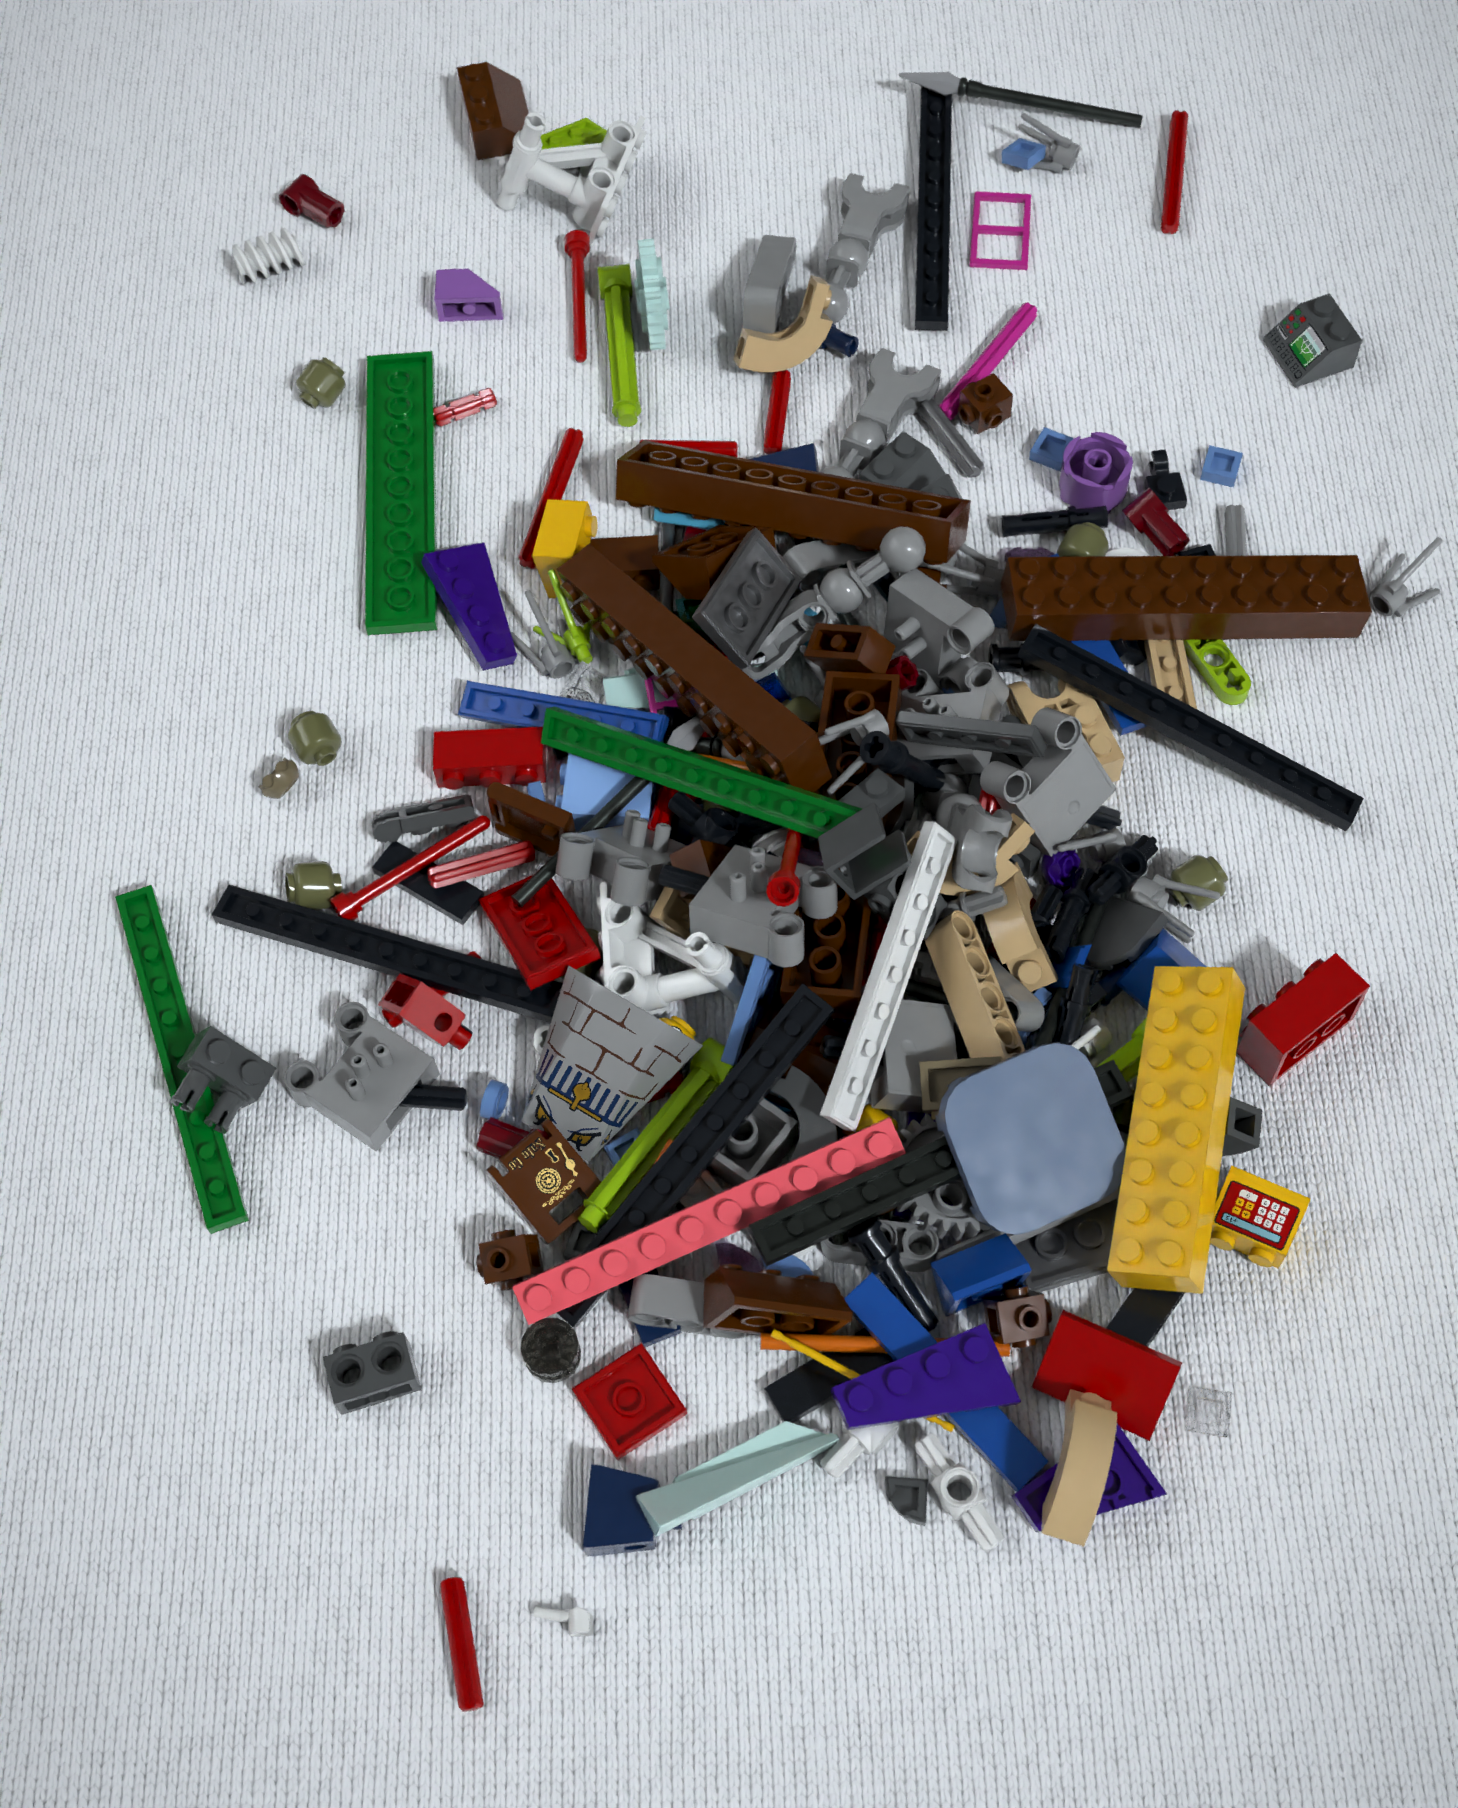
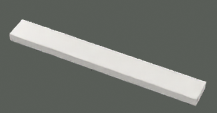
M924 821L911 857V865L906 871L820 1116L845 1131L856 1132L958 841L957 838L935 821Z

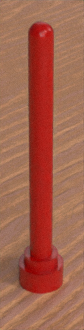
M573 230L565 235L564 246L565 252L571 258L574 359L582 363L587 359L584 258L590 251V237L584 231Z
M484 815L479 816L354 894L352 891L346 894L343 892L329 899L338 917L353 921L358 918L357 913L363 910L361 906L488 829L490 819Z
M788 829L780 869L770 876L766 889L769 900L773 904L782 907L793 904L798 899L800 892V880L796 876L795 871L803 833Z

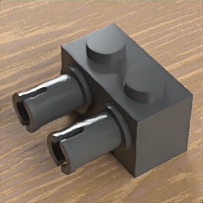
M209 1026L196 1034L177 1065L187 1075L170 1101L176 1107L179 1103H183L180 1109L193 1113L206 1087H210L221 1095L209 1115L205 1118L204 1123L208 1127H211L214 1123L216 1126L213 1130L226 1134L240 1107L244 1108L258 1101L274 1074L276 1067L214 1027Z

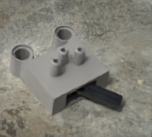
M358 1002L344 1003L335 1013V1025L342 1041L349 1048L323 1079L317 1067L307 1060H299L292 1063L284 1073L285 1085L293 1100L299 1106L312 1107L376 1152L412 1108L462 1111L467 1103L466 1089L431 1085L440 1075L434 1058L372 1018L367 1008ZM353 1022H362L358 1028L347 1029ZM307 1079L313 1080L308 1087L303 1089L297 1088L302 1081Z

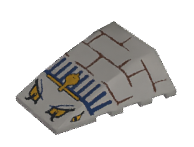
M568 965L521 1122L533 1129L544 1131L540 1124L544 1120L549 1119L580 1157L589 1162L704 1045Z

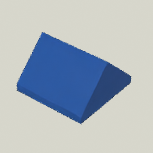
M1163 928L1148 948L1136 960L1131 962L1116 984L1148 1011L1155 966H1207Z
M1006 1233L930 1263L941 1306L946 1317L982 1303V1298L1004 1294L1003 1288L1022 1285L1032 1271L1027 1260Z

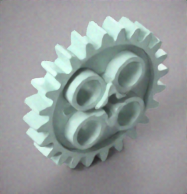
M654 239L638 240L639 259H635L637 280H634L637 310L638 313H641L643 333H648L650 350L666 349L665 330H668L667 310H670L666 277H663L661 257H656Z

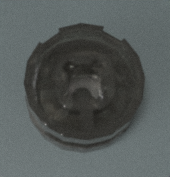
M547 1317L533 1323L527 1328L522 1337L521 1352L523 1360L533 1377L542 1382L557 1383L566 1380L575 1373L581 1361L582 1351L576 1332L569 1323L559 1318Z

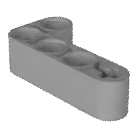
M763 235L745 287L743 328L762 333L779 332L780 307L795 262L796 238Z

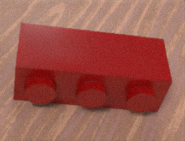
M543 727L434 732L433 772L438 788L445 787L453 790L466 786H483L488 788L494 782L504 785L518 784L521 786H528V783L537 781L546 783L547 746L541 744Z

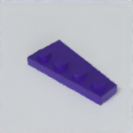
M485 543L424 554L421 564L482 670L485 671L513 664L517 653Z
M985 1323L832 1387L830 1390L847 1430L898 1423L917 1418L938 1417L950 1413L971 1412L990 1407L1017 1405L1021 1402Z

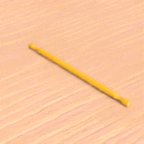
M776 1329L771 1334V1337L784 1341L795 1350L850 1379L861 1376L857 1372L799 1341L784 1336L782 1332ZM938 1417L924 1418L930 1422L937 1423L950 1433H952L955 1427L954 1424L943 1421Z

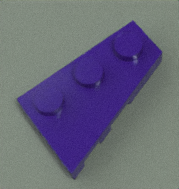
M1118 1424L1107 1481L1096 1515L1167 1495ZM1058 1462L1011 1495L1036 1533L1042 1531V1507L1052 1484Z

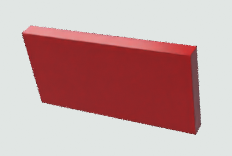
M533 875L479 899L483 912L530 990L565 975L568 965L578 969L601 958L598 947L552 878L523 907H519L512 900L511 896Z

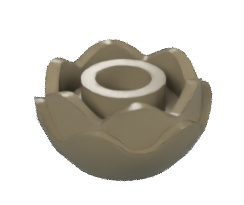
M285 757L283 761H279L275 766V770L263 778V785L258 786L262 790V794L272 799L283 797L299 778L297 765L293 760H288Z

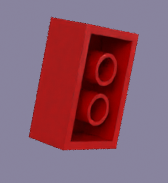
M1337 953L1333 954L1325 962L1321 958L1317 959L1306 969L1303 974L1305 977L1296 984L1293 981L1288 982L1276 993L1275 1001L1268 1006L1264 1003L1258 1005L1247 1016L1246 1020L1249 1023L1239 1035L1242 1039L1236 1053L1268 1086L1352 1021L1366 996L1370 985Z

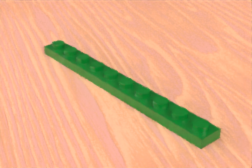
M558 707L546 708L541 744L817 839L820 835L862 810L861 808Z
M149 885L115 896L168 1090L172 1098L187 1075L177 1065L196 1036V1032L156 892L153 886ZM207 1086L193 1113L181 1110L180 1107L183 1103H179L177 1107L173 1105L205 1224L209 1233L213 1234L247 1222L249 1217L225 1134L213 1130L216 1124L213 1123L211 1127H208L204 1123L205 1118L216 1103L212 1089Z

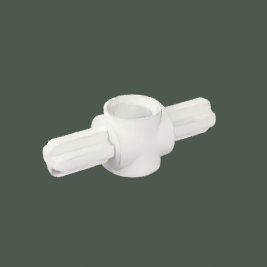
M843 1421L841 1429L844 1436L821 1459L820 1464L829 1475L836 1479L840 1478L862 1453L866 1455L878 1453L898 1429V1423L847 1430Z
M930 1433L922 1437L915 1444V1449L935 1478L931 1485L938 1494L942 1508L951 1514L955 1521L963 1520L982 1550L986 1552L998 1546L1003 1541L1004 1535L983 1506L987 1498L980 1489L976 1475L967 1469L963 1462L955 1464L936 1434ZM953 1483H962L968 1487L971 1495L966 1500H955L948 1494L947 1487Z

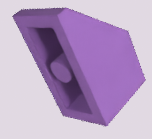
M470 269L436 270L434 300L439 322L503 320L504 314L500 292Z

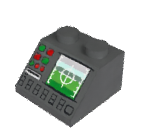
M1330 293L1300 303L1269 331L1263 339L1294 388L1354 368L1362 343V339Z

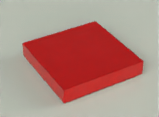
M642 1343L572 1388L574 1395L617 1461L688 1414L686 1408Z

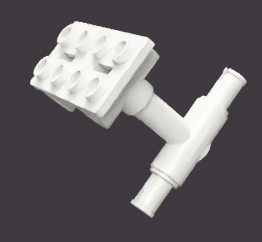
M536 112L527 114L522 130L514 136L511 156L500 176L502 188L497 198L498 205L504 210H513L517 205L519 195L525 192L529 181L532 180L569 198L568 202L575 205L573 210L574 221L580 227L590 231L591 246L596 235L602 238L609 219L604 216L611 217L619 199V196L614 195V193L621 194L629 175L624 170L630 172L637 157L638 151L633 148L635 147L640 150L647 131L642 129L646 117L640 115L636 126L623 120L612 122L602 143L542 149L540 137L546 125L545 118ZM592 165L587 178L580 174L579 177H576L562 170L564 168Z
M608 881L600 883V897L597 898V909L601 916L602 931L598 934V941L603 951V966L600 967V977L604 987L658 1019L661 1017L667 1018L670 1012V1002L719 990L731 1002L739 1005L749 974V970L744 966L739 956H734L724 945L711 942L709 937L702 932L691 934L687 940L661 928L639 906H626L612 901L610 898L612 885ZM662 952L693 969L669 975L655 974L654 955Z

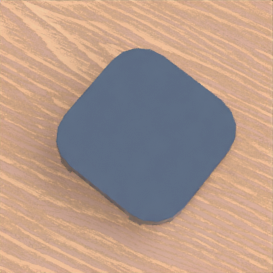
M1046 1043L1032 1046L1031 1049L966 1077H959L947 1086L948 1089L941 1099L939 1113L935 1115L938 1131H943L972 1202L973 1206L969 1207L977 1221L982 1222L992 1230L1013 1235L1032 1232L1105 1199L1115 1192L1121 1184L1126 1153L1124 1142L1093 1066L1086 1055L1075 1047L1061 1043Z

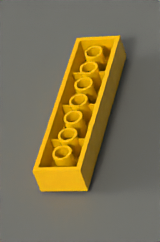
M1155 966L1107 1267L1108 1273L1121 1287L1203 1294L1245 994V986L1233 967Z

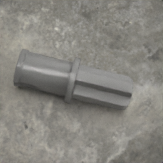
M1000 885L994 887L992 894L977 892L967 896L966 892H962L960 897L946 902L948 905L938 922L956 910L963 911L974 922L975 916L1004 907L1008 903L1006 892Z

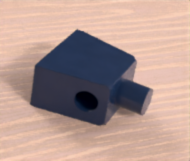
M591 1464L583 1549L586 1556L649 1551L656 1548L657 1537H655L636 1496L660 1488L658 1480ZM683 1523L672 1529L682 1530Z

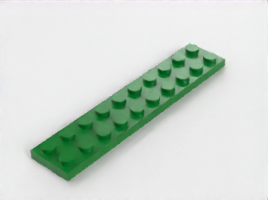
M432 351L367 356L365 628L367 635L438 630L437 590L421 564L424 554L437 551L435 418L433 410L435 408V377Z

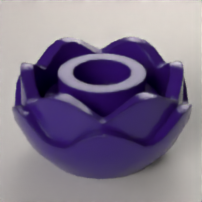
M1076 850L1058 852L1053 854L1052 857L1048 855L1043 856L1041 872L1048 884H1052L1060 890L1072 884L1075 871L1081 863L1079 856L1075 853Z

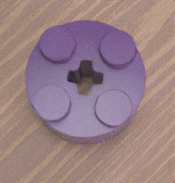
M1103 432L1091 433V437L1080 439V436L1074 438L1067 445L1063 454L1059 480L1060 498L1062 501L1075 506L1076 509L1106 506L1108 514L1117 507L1127 494L1133 465L1132 455L1130 457L1126 444L1118 437Z

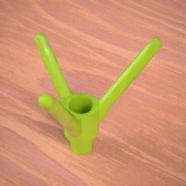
M551 569L548 571L568 625V630L565 631L563 637L553 632L551 633L555 641L565 645L571 654L577 657L580 665H586L593 660L589 651L591 648L589 643L591 626L587 623L584 624L583 628L576 626L565 595L560 589V582L555 570ZM539 626L533 627L535 633L545 637Z

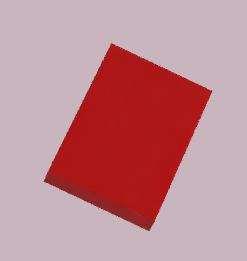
M1063 1310L1031 1388L1062 1402H1066L1070 1389L1082 1393H1094L1104 1400L1111 1402V1411L1117 1412V1424L1120 1428L1150 1441L1182 1362Z

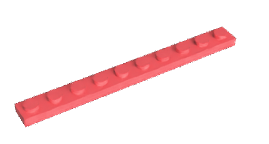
M885 1118L518 1282L512 1288L527 1323L530 1325L749 1227L754 1222L906 1154L891 1118Z

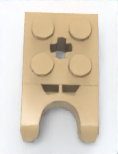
M1059 679L1057 684L1060 695L1050 699L1035 695L1024 681L1007 685L1009 696L1006 703L1012 716L1019 717L1018 719L1023 724L1031 725L1035 714L1040 709L1048 707L1076 717L1081 723L1083 737L1111 781L1120 780L1125 757L1093 696Z

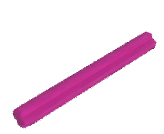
M1025 302L1020 306L938 405L949 420L954 419L958 414L960 390L964 389L969 383L977 382L989 376L1036 319L1038 309L1035 305Z

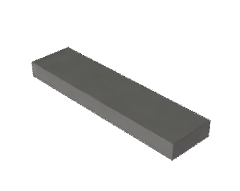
M899 711L895 721L908 742L1032 757H1044L1047 749V744L1036 725Z

